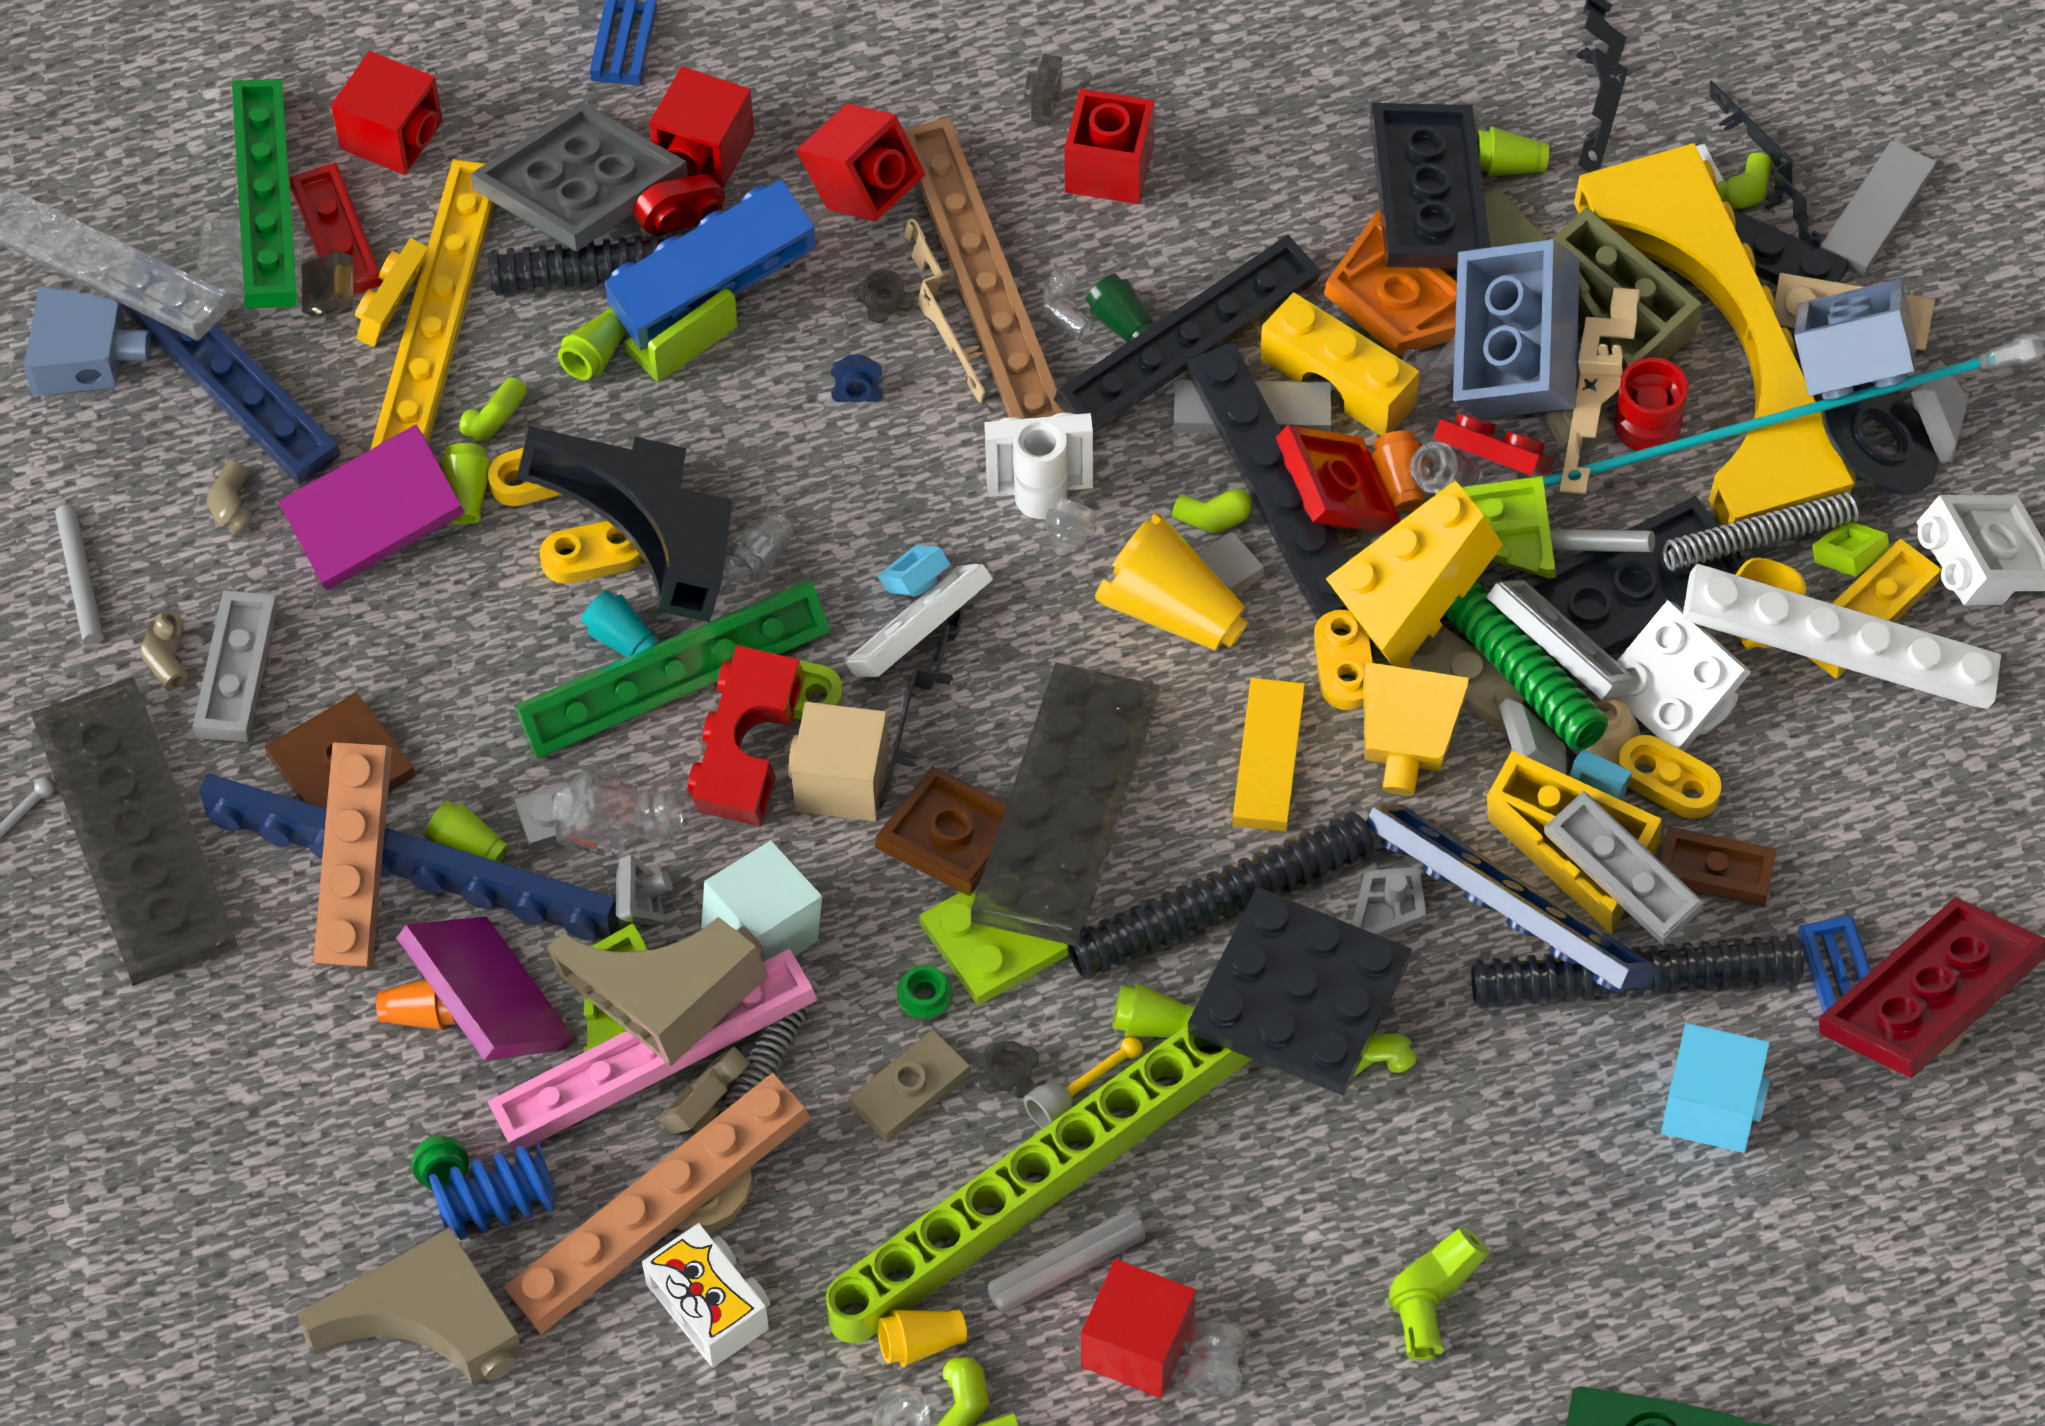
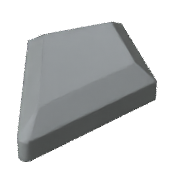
M1941 360L1933 362L1927 371L1945 367V364ZM1949 376L1916 385L1911 392L1913 407L1921 416L1940 464L1950 463L1954 459L1969 398L1954 376Z
M1509 697L1499 704V709L1512 750L1567 775L1566 745L1523 704Z
M631 854L620 858L616 873V916L623 921L648 926L664 923L660 895L673 889L669 874L665 870L655 874Z
M1420 867L1364 871L1352 925L1385 937L1426 921Z

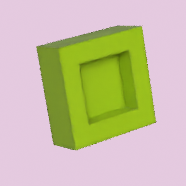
M1852 521L1848 524L1843 522L1841 526L1838 525L1812 545L1815 563L1855 577L1866 571L1890 549L1888 533Z

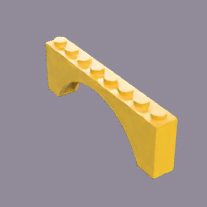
M1695 143L1579 175L1574 201L1578 213L1588 208L1645 257L1674 270L1693 283L1708 296L1726 317L1738 336L1749 362L1755 396L1754 419L1816 402L1815 395L1809 396L1803 370L1801 371L1794 357L1795 345L1792 335L1786 327H1780L1774 314L1775 302L1773 295L1767 285L1761 286L1755 273L1753 252L1747 243H1741L1735 231L1736 220L1732 207L1727 201H1721L1716 190L1714 169L1708 160H1702ZM1818 412L1749 431L1736 453L1715 474L1709 502L1720 525L1727 526L1729 523L1735 524L1736 521L1750 520L1752 517L1766 515L1768 512L1773 514L1776 510L1781 511L1783 508L1788 509L1791 506L1796 507L1798 504L1811 503L1813 500L1826 499L1828 496L1841 495L1843 492L1851 494L1852 487L1856 484L1855 472L1841 459L1830 443L1823 426L1822 414Z

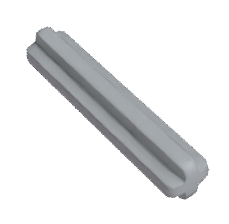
M1127 1210L990 1281L988 1284L990 1299L999 1312H1007L1143 1241L1145 1238L1144 1225L1134 1210Z

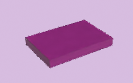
M417 424L278 501L325 590L333 588L465 514L461 503Z
M487 916L406 924L398 935L397 939L484 1061L562 1051L568 1047L574 1038L573 1034Z

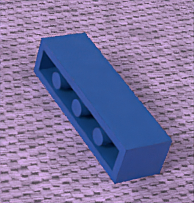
M782 179L770 186H757L743 197L741 203L725 212L723 210L712 212L699 223L698 228L682 237L672 236L664 240L656 247L653 254L637 263L631 261L618 267L611 274L610 279L605 281L608 304L641 351L648 347V343L721 290L728 288L733 294L737 295L816 248L815 226Z

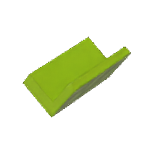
M728 288L721 290L648 343V347L641 351L630 337L624 341L626 352L658 383L738 327L735 294Z

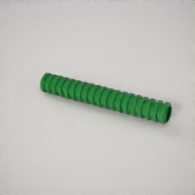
M1476 580L1464 598L1458 596L1445 612L1447 618L1455 623L1458 630L1464 633L1471 643L1475 644L1477 650L1485 655L1490 664L1495 665L1496 670L1505 676L1507 682L1515 686L1518 694L1525 697L1527 703L1535 708L1540 717L1545 718L1550 728L1555 729L1557 735L1565 740L1571 750L1581 751L1593 746L1603 736L1608 727L1609 719L1607 715L1598 709L1593 700L1588 699L1587 694L1578 688L1576 682L1569 678L1562 668L1558 667L1556 661L1549 657L1535 640L1486 598L1489 594L1487 589Z

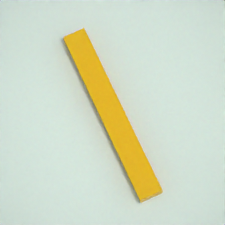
M452 160L428 244L427 254L421 269L370 450L415 424L418 425L429 444L495 207L494 202L474 191L472 186L471 173L486 163Z

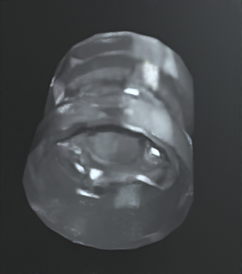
M1202 1321L1193 1324L1189 1328L1187 1349L1192 1353V1360L1185 1365L1183 1386L1187 1391L1195 1395L1230 1398L1240 1393L1242 1370L1237 1364L1238 1359L1245 1353L1246 1333L1243 1329L1220 1321Z

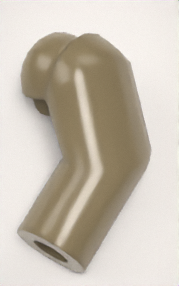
M229 460L210 489L206 502L214 521L220 527L226 525L233 533H239L244 530L252 518L251 510L247 506L240 504L241 499L238 495L250 473L241 463Z
M164 611L156 616L155 621L149 625L141 646L143 661L167 691L174 690L188 679V673L175 658L182 640L181 632L184 629V622L178 614L171 611Z

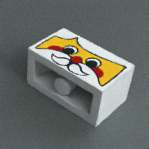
M699 1223L642 1261L646 1285L712 1368L769 1330L766 1308L770 1306V1301L765 1291L753 1277L747 1280L743 1279L734 1267L737 1261L727 1243L719 1235L711 1239Z

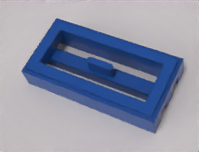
M637 0L605 1L590 67L591 81L641 85L657 12V0H646L645 2H637ZM623 12L610 70H604L616 13ZM642 14L630 72H622L634 15Z
M1853 915L1799 925L1797 934L1823 1013L1836 1000L1815 936L1821 935L1841 997L1851 989V985L1834 936L1835 932H1843L1858 981L1871 971Z

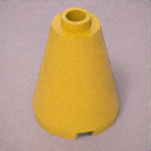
M1157 512L1153 513L1151 521L1145 520L1112 564L1115 567L1113 573L1117 575L1114 580L1109 583L1103 579L1095 594V600L1103 606L1213 651H1216L1222 643L1231 648L1249 623L1242 618L1246 609L1243 603L1166 518Z

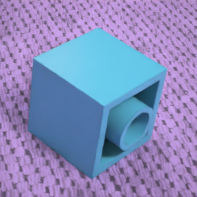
M1685 1023L1661 1134L1745 1153L1752 1121L1761 1122L1770 1078L1763 1077L1762 1075L1770 1042Z

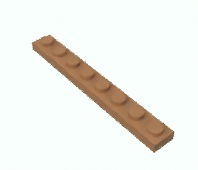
M950 117L903 129L926 174L918 181L919 188L1008 417L1028 419L1051 417L1055 414L1065 413L1054 401L1057 392L1056 385Z

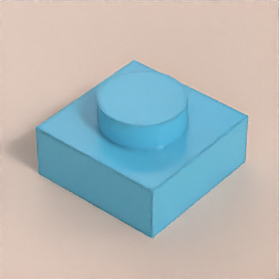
M915 545L880 572L877 577L889 593L915 597L934 587L938 582L936 576L951 564L940 547Z
M1582 749L1574 760L1570 777L1623 801L1632 771Z

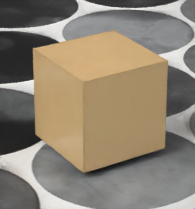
M805 702L799 735H794L789 755L788 775L792 779L795 812L876 821L889 755L886 711Z

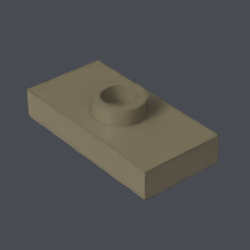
M932 1029L848 1097L849 1106L887 1143L971 1075L970 1065Z

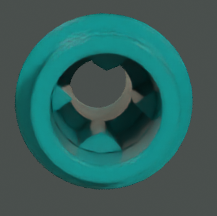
M610 590L603 591L588 605L581 617V623L588 628V636L625 657L661 643L623 594L614 595Z

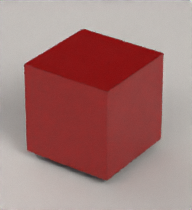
M370 50L331 104L341 150L405 176L443 122L435 76Z
M681 66L649 121L651 141L687 162L688 177L709 174L724 189L755 134L751 89Z
M1079 89L1064 147L1065 193L1140 204L1154 148L1155 100Z
M846 103L796 149L826 208L874 222L926 175L896 114Z
M1114 1259L1081 1331V1367L1162 1398L1195 1325L1196 1289Z

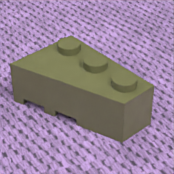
M1588 208L1581 211L1552 238L1580 258L1578 322L1583 330L1586 317L1611 318L1610 307L1614 288L1641 289V297L1637 306V325L1634 339L1600 337L1599 344L1608 346L1609 354H1612L1613 345H1620L1622 347L1623 373L1627 366L1639 359L1654 357L1668 360L1696 334L1702 303Z

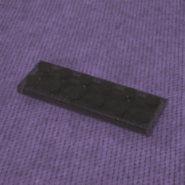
M1055 662L971 907V923L1079 947L1155 713L1160 685Z
M134 676L31 712L36 731L132 985L141 984L237 949L238 944Z

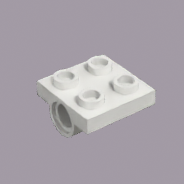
M1059 413L1051 417L1028 419L1008 417L1000 421L984 422L988 497L1015 495L1016 505L1022 513L1032 518L1046 519L1057 515L1063 510L1067 503V490L1093 488V428L1091 413Z
M1667 600L1617 660V663L1628 671L1637 682L1627 697L1619 699L1624 701L1632 714L1658 738L1685 751L1699 734H1707L1727 718L1738 700V694L1735 691L1749 676L1751 671L1700 625L1682 620L1684 610L1676 603Z

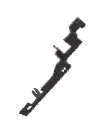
M1586 0L1583 13L1587 15L1584 29L1608 44L1606 54L1598 48L1590 50L1586 47L1577 52L1576 55L1578 59L1587 58L1586 63L1595 65L1600 82L1592 115L1601 120L1600 127L1586 135L1589 138L1583 143L1578 165L1589 173L1601 168L1628 69L1619 63L1627 37L1604 20L1606 12H1610L1612 4L1607 0ZM1596 140L1594 147L1591 146L1590 144H1588V143H1590V142ZM1590 150H1592V151H1594V152L1596 153V155H1597V160H1596V161H1592V160L1590 159V157H1589V151H1590Z
M1712 80L1709 81L1710 97L1726 115L1728 114V108L1734 113L1722 120L1719 126L1726 125L1723 131H1726L1743 122L1747 126V135L1771 157L1776 167L1774 169L1775 190L1767 194L1765 198L1769 202L1766 205V209L1769 210L1782 203L1783 193L1785 192L1793 199V218L1799 224V239L1820 248V233L1813 230L1811 235L1808 232L1807 199L1793 186L1792 158ZM1719 95L1723 98L1725 104L1722 103ZM1781 158L1786 159L1787 162L1781 161Z
M961 608L949 616L948 626L938 641L934 661H937L935 671L916 667L907 683L903 710L894 743L895 749L888 777L885 780L879 808L883 807L887 799L895 763L909 767L918 766L913 761L902 758L919 759L918 756L899 750L913 687L930 689L934 682L950 685L953 676L940 672L946 642L954 641L959 632L963 616ZM955 621L954 630L949 631Z

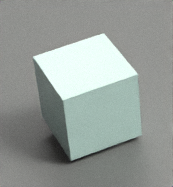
M770 840L704 881L701 928L703 929L717 917H720L735 930L739 927H744L756 937L763 948V952L760 954L762 962L789 948L793 955L797 956L818 941L822 895Z

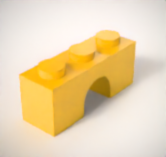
M1293 292L1262 325L1261 360L1295 382H1306L1314 373L1325 377L1342 395L1344 413L1380 436L1393 432L1417 405L1419 370Z

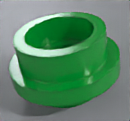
M920 965L910 969L900 979L897 986V1001L900 1008L908 1016L915 1019L930 1020L937 1018L946 1012L952 1002L953 990L949 978L939 969L930 965ZM929 989L935 993V996L924 1000L916 998L915 994L919 990Z

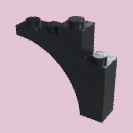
M529 426L516 479L561 493L593 510L619 530L638 551L652 575L658 598L657 611L710 623L722 584L732 500L681 489L686 448L634 437L632 448L627 449Z

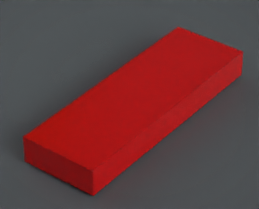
M337 163L290 176V188L334 301L367 291L368 289L380 287L383 282L382 279L378 278L380 271Z

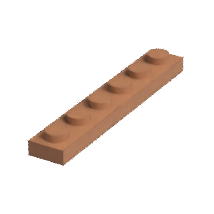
M772 1072L503 1287L504 1290L542 1335L808 1122L811 1117L806 1108Z

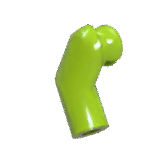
M1752 153L1747 158L1744 174L1733 176L1728 181L1717 183L1716 190L1721 201H1727L1736 210L1760 204L1765 199L1772 167L1771 157L1764 153Z
M1401 1033L1374 1034L1353 1077L1372 1063L1385 1060L1390 1071L1394 1073L1406 1071L1416 1063L1417 1054L1409 1046L1412 1041Z

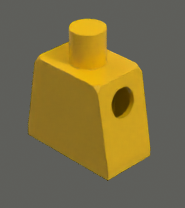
M1366 662L1363 680L1364 756L1367 761L1386 764L1382 787L1384 792L1400 796L1415 795L1419 769L1441 771L1465 701L1469 678Z

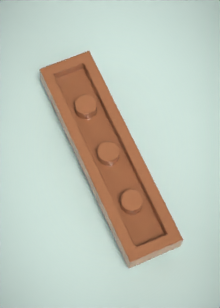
M335 742L332 744L313 963L373 968L392 748L386 745Z

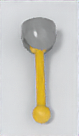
M1136 1037L1125 1038L1117 1052L1066 1088L1055 1083L1038 1086L1023 1098L1028 1115L1041 1129L1045 1128L1072 1108V1097L1126 1058L1134 1059L1140 1056L1143 1050L1142 1042Z

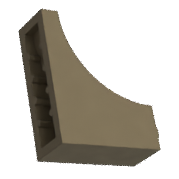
M717 917L697 933L679 942L653 950L614 952L597 949L574 940L564 932L547 946L560 978L670 1066L679 1060L768 977L760 957L763 948L756 937L744 927H739L735 930L720 917Z
M450 1228L443 1230L297 1313L303 1335L315 1354L330 1346L359 1338L391 1337L404 1339L431 1348L446 1357L464 1373L472 1385L485 1378L488 1381H493L505 1376L514 1368L516 1360L523 1357L518 1333Z

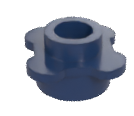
M854 354L846 356L831 366V375L835 378V386L831 390V397L834 401L878 402L881 400L883 390L878 386V378L882 376V366L878 362L873 361L867 356Z

